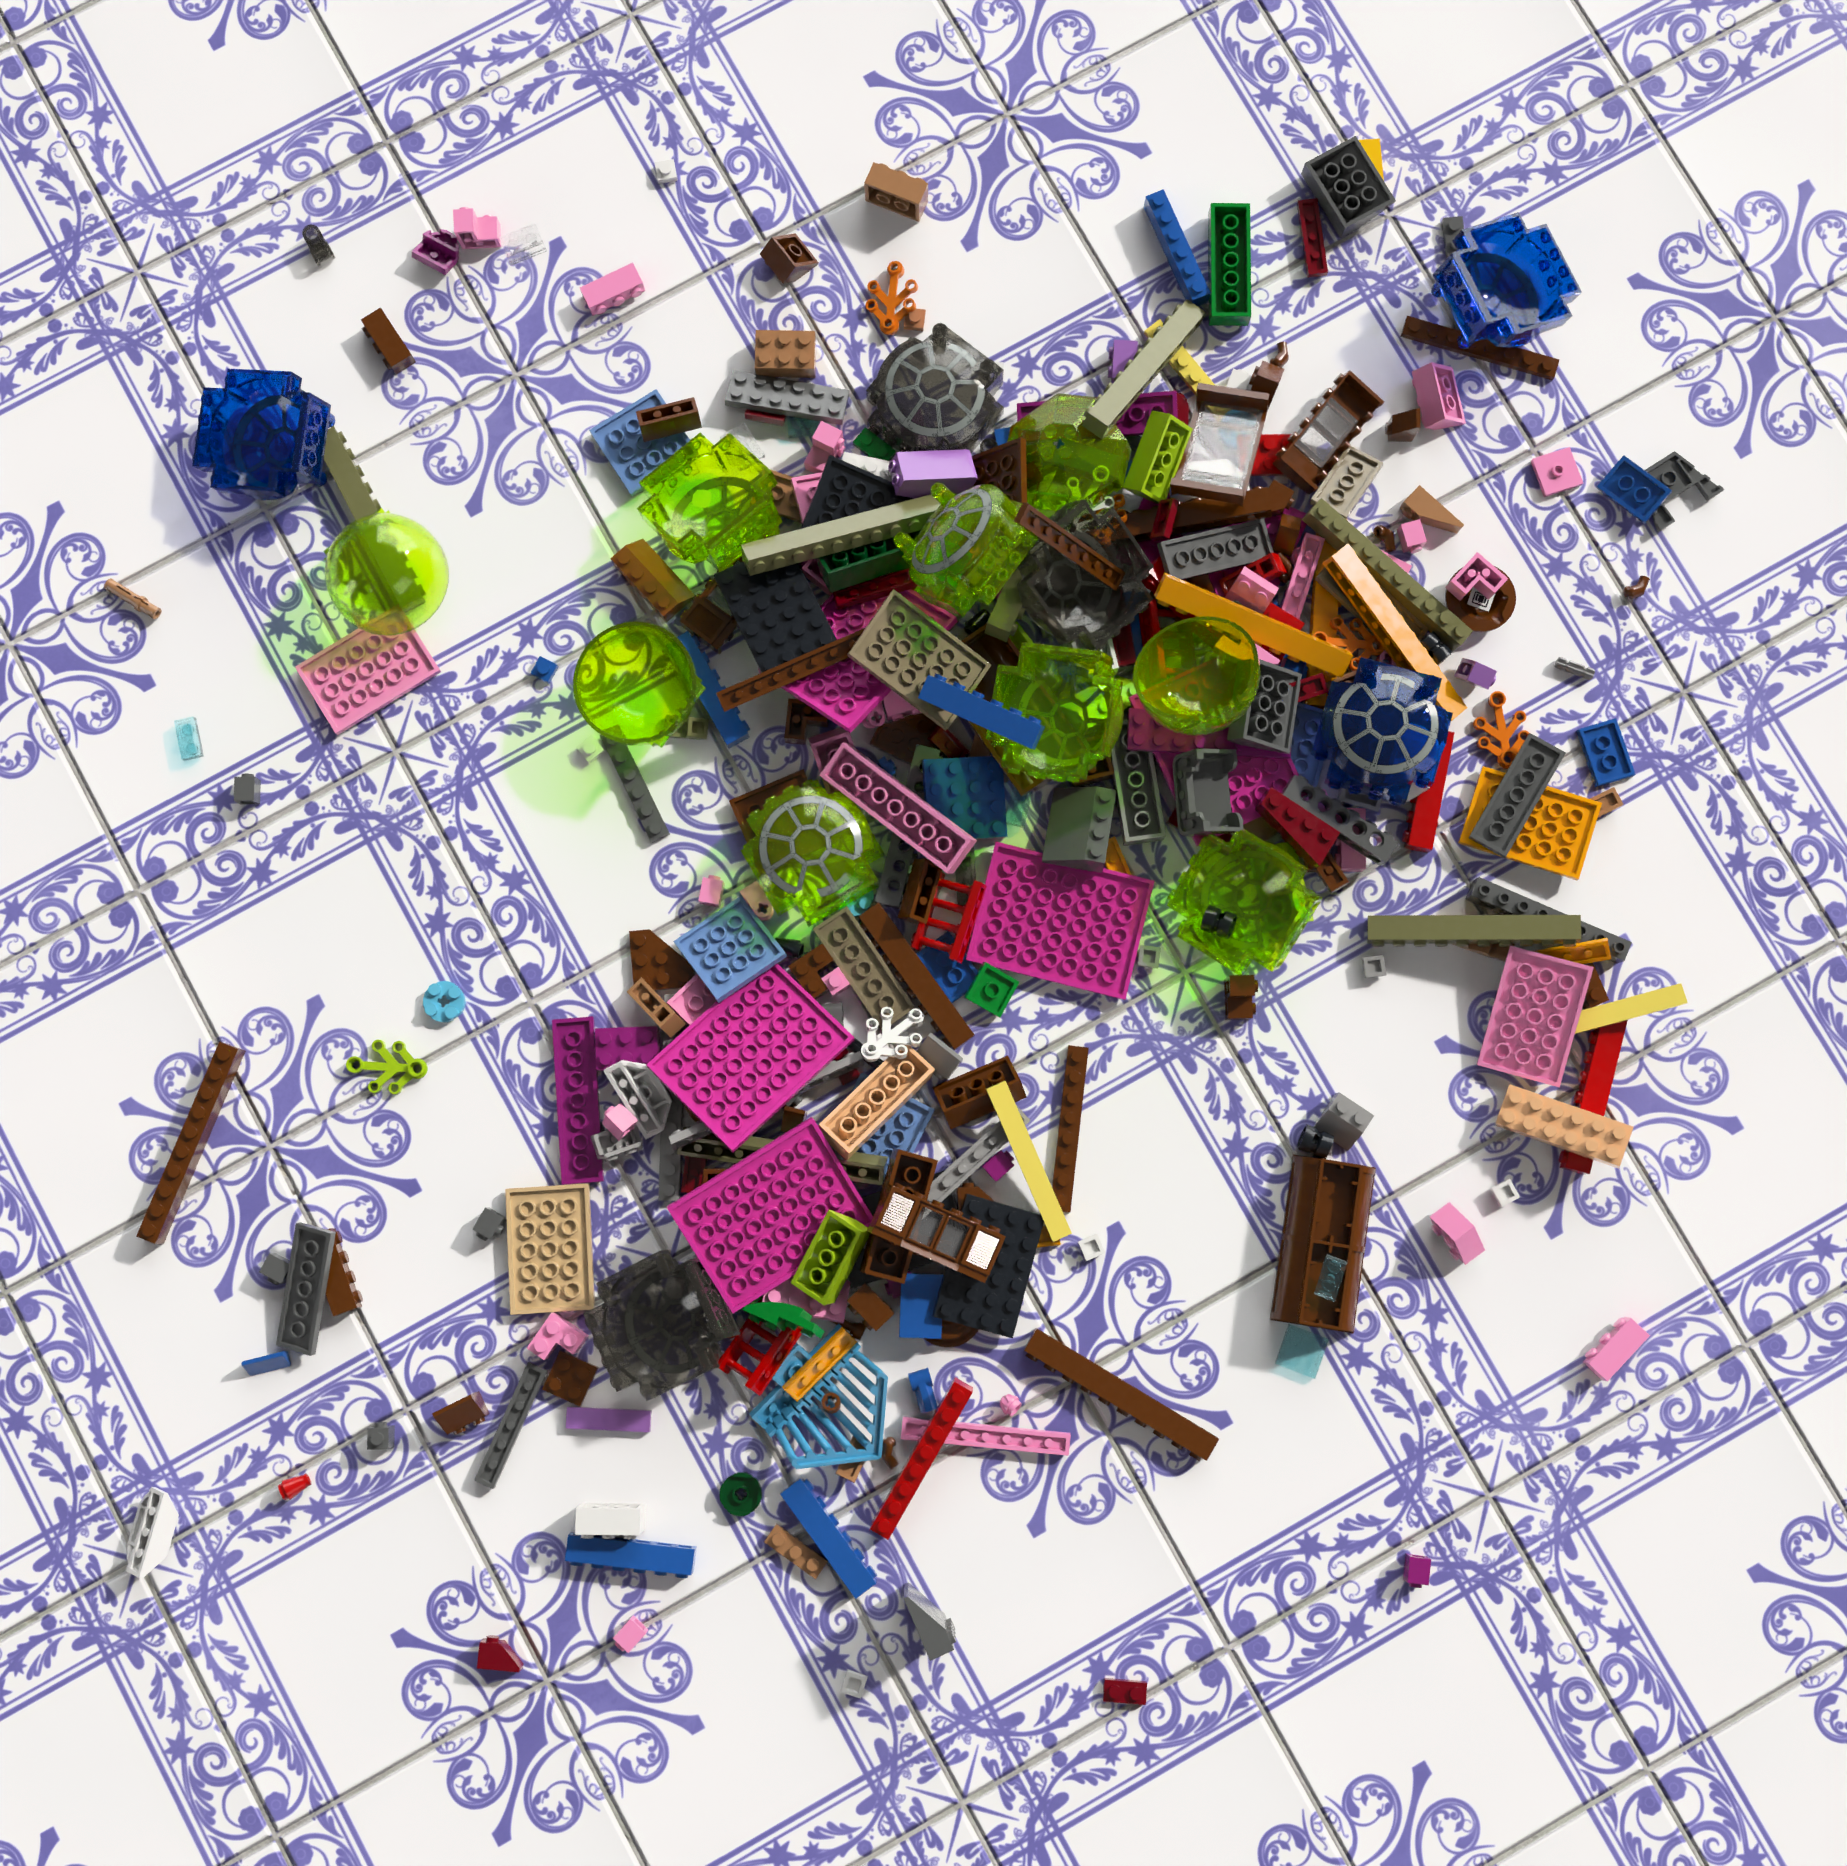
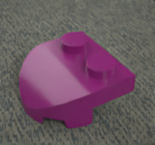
M444 229L431 233V230L423 233V240L412 250V258L446 275L459 260L457 237Z

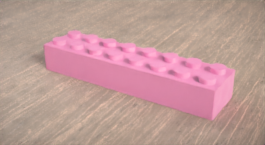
M843 742L819 775L947 874H953L977 842L975 838L849 743Z

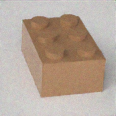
M873 162L864 182L865 201L920 222L928 203V183L921 178L908 176L901 170L895 171L890 169L883 163Z
M756 330V374L769 377L815 378V331Z

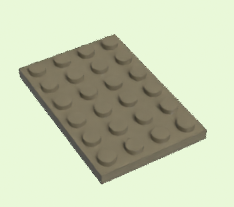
M894 589L887 596L847 654L849 658L945 731L949 729L957 715L918 698L927 676L931 675L934 677L935 673L947 678V683L953 685L954 682L965 686L964 691L972 694V691L976 689L991 666L984 658Z

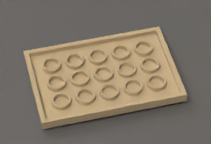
M590 1183L505 1189L510 1315L595 1309Z

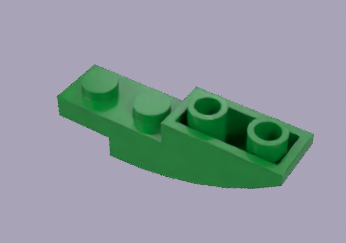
M761 1302L746 1305L743 1308V1311L749 1314L748 1319L757 1324L762 1321L764 1326L772 1331H775L776 1328L785 1331L786 1327L795 1331L798 1328L803 1335L809 1338L816 1336L820 1339L825 1332L817 1324L810 1321L812 1315L795 1305L780 1302Z

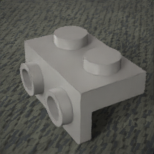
M608 1130L591 1136L598 1160L605 1159L606 1162L617 1159V1154L622 1152L625 1155L637 1151L636 1147L642 1146L641 1141H636L633 1130L619 1141Z

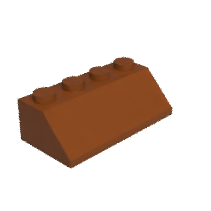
M644 539L625 545L610 558L615 568L666 623L696 597Z

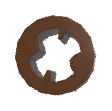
M832 1392L825 1394L822 1398L823 1410L828 1414L838 1412L841 1407L840 1397ZM832 1398V1401H834V1399L836 1400V1402L834 1403L835 1407L830 1408V1405L828 1407L826 1406L828 1404V1399Z

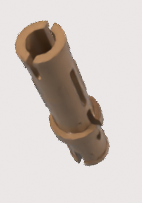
M112 578L105 582V590L134 606L136 611H142L154 620L160 616L161 608L150 603L146 597L135 594Z

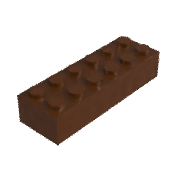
M893 1148L878 1204L887 1184L894 1186L895 1182L907 1187L906 1192L912 1195L914 1191L925 1195L924 1200L927 1201L938 1160ZM922 1207L918 1219L909 1237L915 1241L918 1236L925 1207ZM871 1233L859 1271L904 1284L913 1251Z

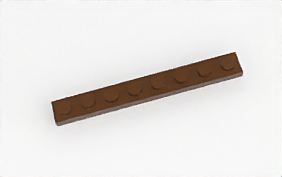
M1411 316L1406 317L1400 336L1548 380L1555 378L1560 360Z
M1022 503L1014 519L1015 523L1110 589L1117 590L1125 575L1124 571L1030 504Z
M865 628L717 692L716 695L723 711L726 712L849 658L847 656L848 652Z
M1068 1045L1052 1182V1189L1063 1212H1071L1089 1050L1088 1047Z

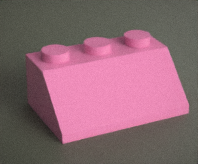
M1431 362L1412 371V383L1416 389L1417 404L1420 407L1421 421L1425 428L1439 430L1466 424L1452 367Z

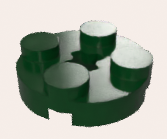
M737 1472L728 1476L720 1488V1501L724 1508L732 1515L746 1516L759 1506L762 1499V1487L759 1480L746 1472ZM740 1488L747 1492V1496H744L742 1500H739V1496L735 1495V1491H739Z

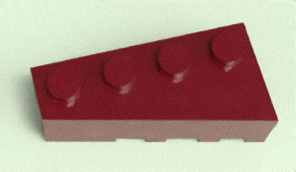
M1272 787L1263 794L1255 807V810L1272 828L1277 830L1285 842H1288L1293 847L1295 853L1308 863L1312 871L1321 865L1340 834L1338 830Z

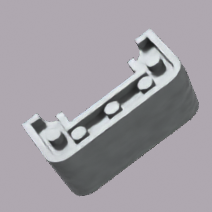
M1193 749L1174 757L1172 767L1178 830L1182 836L1226 834L1244 831L1243 819L1238 812H1231L1228 773L1234 771L1238 764L1236 749Z

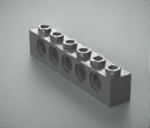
M1294 775L1290 778L1281 794L1340 832L1337 837L1371 861L1379 866L1388 861L1399 843L1394 840L1393 835L1380 831L1375 823L1368 820L1365 821L1355 810H1348L1342 806L1343 803L1340 800L1327 796L1323 789L1313 787L1305 777ZM1301 792H1305L1308 795V801L1301 798ZM1318 803H1322L1325 806V812L1319 810ZM1336 814L1342 817V824L1336 821ZM1353 825L1359 828V835L1353 832ZM1370 837H1374L1376 839V846H1373L1370 843Z

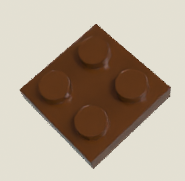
M560 1350L542 1390L581 1407L599 1367Z

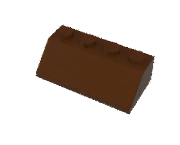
M1008 1055L932 1087L950 1130L994 1112L995 1109L986 1089L1002 1081H1006L1015 1102L1027 1098L1021 1080Z

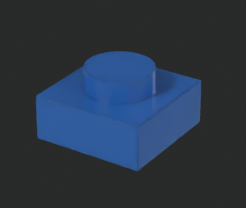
M539 656L531 671V675L550 684L559 666Z
M885 756L880 758L878 765L890 775L896 777L895 770L897 767L891 759L887 760Z

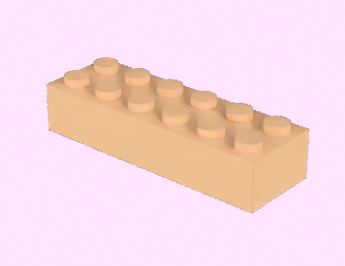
M904 1045L908 1050L907 1056L904 1059L888 1057L818 1125L829 1145L846 1161L932 1078L935 1068L910 1045Z
M1509 1084L1496 1120V1126L1618 1169L1634 1128L1622 1122Z

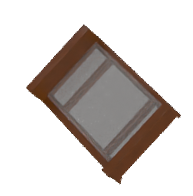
M1198 383L1196 404L1189 425L1193 430L1175 478L1171 479V496L1181 494L1240 504L1243 507L1268 412L1270 394Z

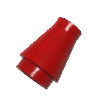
M306 1473L282 1480V1483L278 1485V1489L284 1500H291L305 1488L312 1485Z

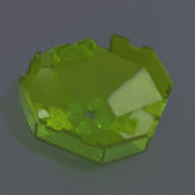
M1057 393L1010 427L1007 442L1020 437L1026 439L1027 502L1035 509L1071 513L1086 502L1091 508H1095L1106 500L1104 497L1113 491L1117 492L1123 488L1131 448L1116 424L1103 439L1082 426L1085 420L1083 415L1089 406H1094L1093 403L1097 397ZM1061 439L1064 446L1061 445L1059 449H1056L1054 442H1058Z

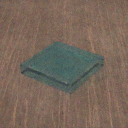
M1288 1324L1275 1364L1315 1379L1329 1339Z

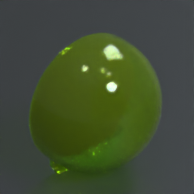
M380 508L375 513L363 516L348 524L335 537L331 546L323 551L326 554L324 558V574L328 594L342 616L363 631L377 635H398L414 630L436 613L445 598L449 584V566L445 552L429 530L406 516L390 513L389 510L384 512Z
M1193 617L1165 627L1145 644L1135 662L1133 682L1144 709L1160 725L1180 734L1192 736L1207 735L1231 726L1251 706L1260 683V660L1253 639L1241 626L1218 617Z
M636 621L617 624L602 631L593 638L581 653L573 677L575 701L585 721L603 737L629 746L651 745L654 747L657 744L662 748L670 736L686 722L693 710L696 699L700 697L706 688L701 684L702 680L697 676L694 662L688 650L674 634L658 625Z

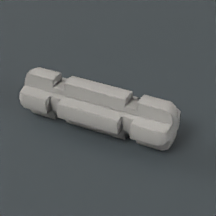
M1558 657L1555 662V668L1565 669L1566 672L1579 677L1582 675L1587 680H1591L1595 674L1593 668H1585V665L1571 660L1567 661L1563 657Z

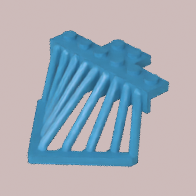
M840 1324L810 1353L796 1342L772 1378L778 1385L749 1413L751 1418L764 1428L770 1437L774 1434L776 1435L788 1460L795 1469L878 1460L882 1457L888 1376L858 1351L861 1348L858 1342L798 1402L782 1388L842 1327ZM855 1358L876 1376V1385L852 1364L849 1359ZM841 1367L849 1371L863 1386L875 1395L874 1404L839 1370ZM831 1377L838 1380L873 1414V1423L830 1380ZM822 1386L830 1392L837 1394L843 1406L872 1435L870 1442L840 1409L833 1414L865 1449L857 1450L811 1399L814 1395L822 1403V1398L825 1395L820 1389ZM828 1399V1404L826 1406L828 1407L830 1405V1408L835 1407L834 1402L831 1399ZM803 1405L816 1416L845 1451H834L801 1407ZM794 1414L825 1452L824 1454H815L792 1420L791 1417ZM784 1424L806 1456L797 1457L782 1430Z

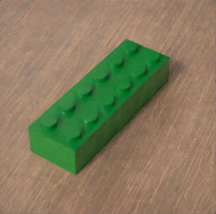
M1250 203L1210 204L1208 211V288L1211 292L1208 301L1209 326L1249 325L1251 319Z

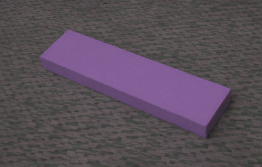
M568 1406L566 1428L650 1432L652 1410Z

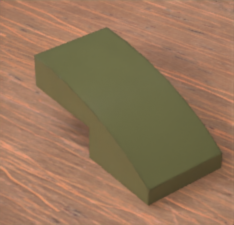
M667 716L665 737L707 740L709 719Z

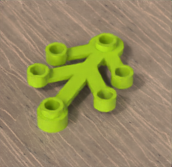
M382 1040L373 1041L372 1049L378 1052L387 1063L363 1061L360 1057L356 1056L350 1057L346 1062L347 1070L352 1073H359L362 1070L386 1071L375 1081H371L368 1084V1090L372 1093H379L382 1086L396 1073L406 1072L397 1082L390 1083L388 1087L390 1093L400 1094L402 1087L411 1079H421L428 1071L426 1062L422 1059H414L406 1050V1044L402 1041L394 1042L392 1049L394 1052L399 1053L407 1064L398 1063L386 1049V1044ZM378 1042H381L382 1047L381 1049L377 1050L376 1044ZM401 1043L402 1049L397 1051L396 1046ZM356 1061H358L360 1064L359 1068L357 1069L353 1067V1064ZM417 1065H420L421 1071L416 1073L414 1069ZM377 1083L378 1089L373 1091L372 1085ZM397 1084L399 1089L393 1092L392 1087Z

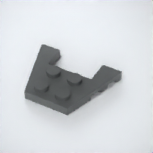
M1675 451L1645 469L1646 472L1672 490V493L1652 515L1658 533L1675 522V519L1664 505L1668 501L1696 485L1706 501L1724 491L1721 485L1717 486L1710 480L1709 476L1701 474L1694 468L1693 464Z

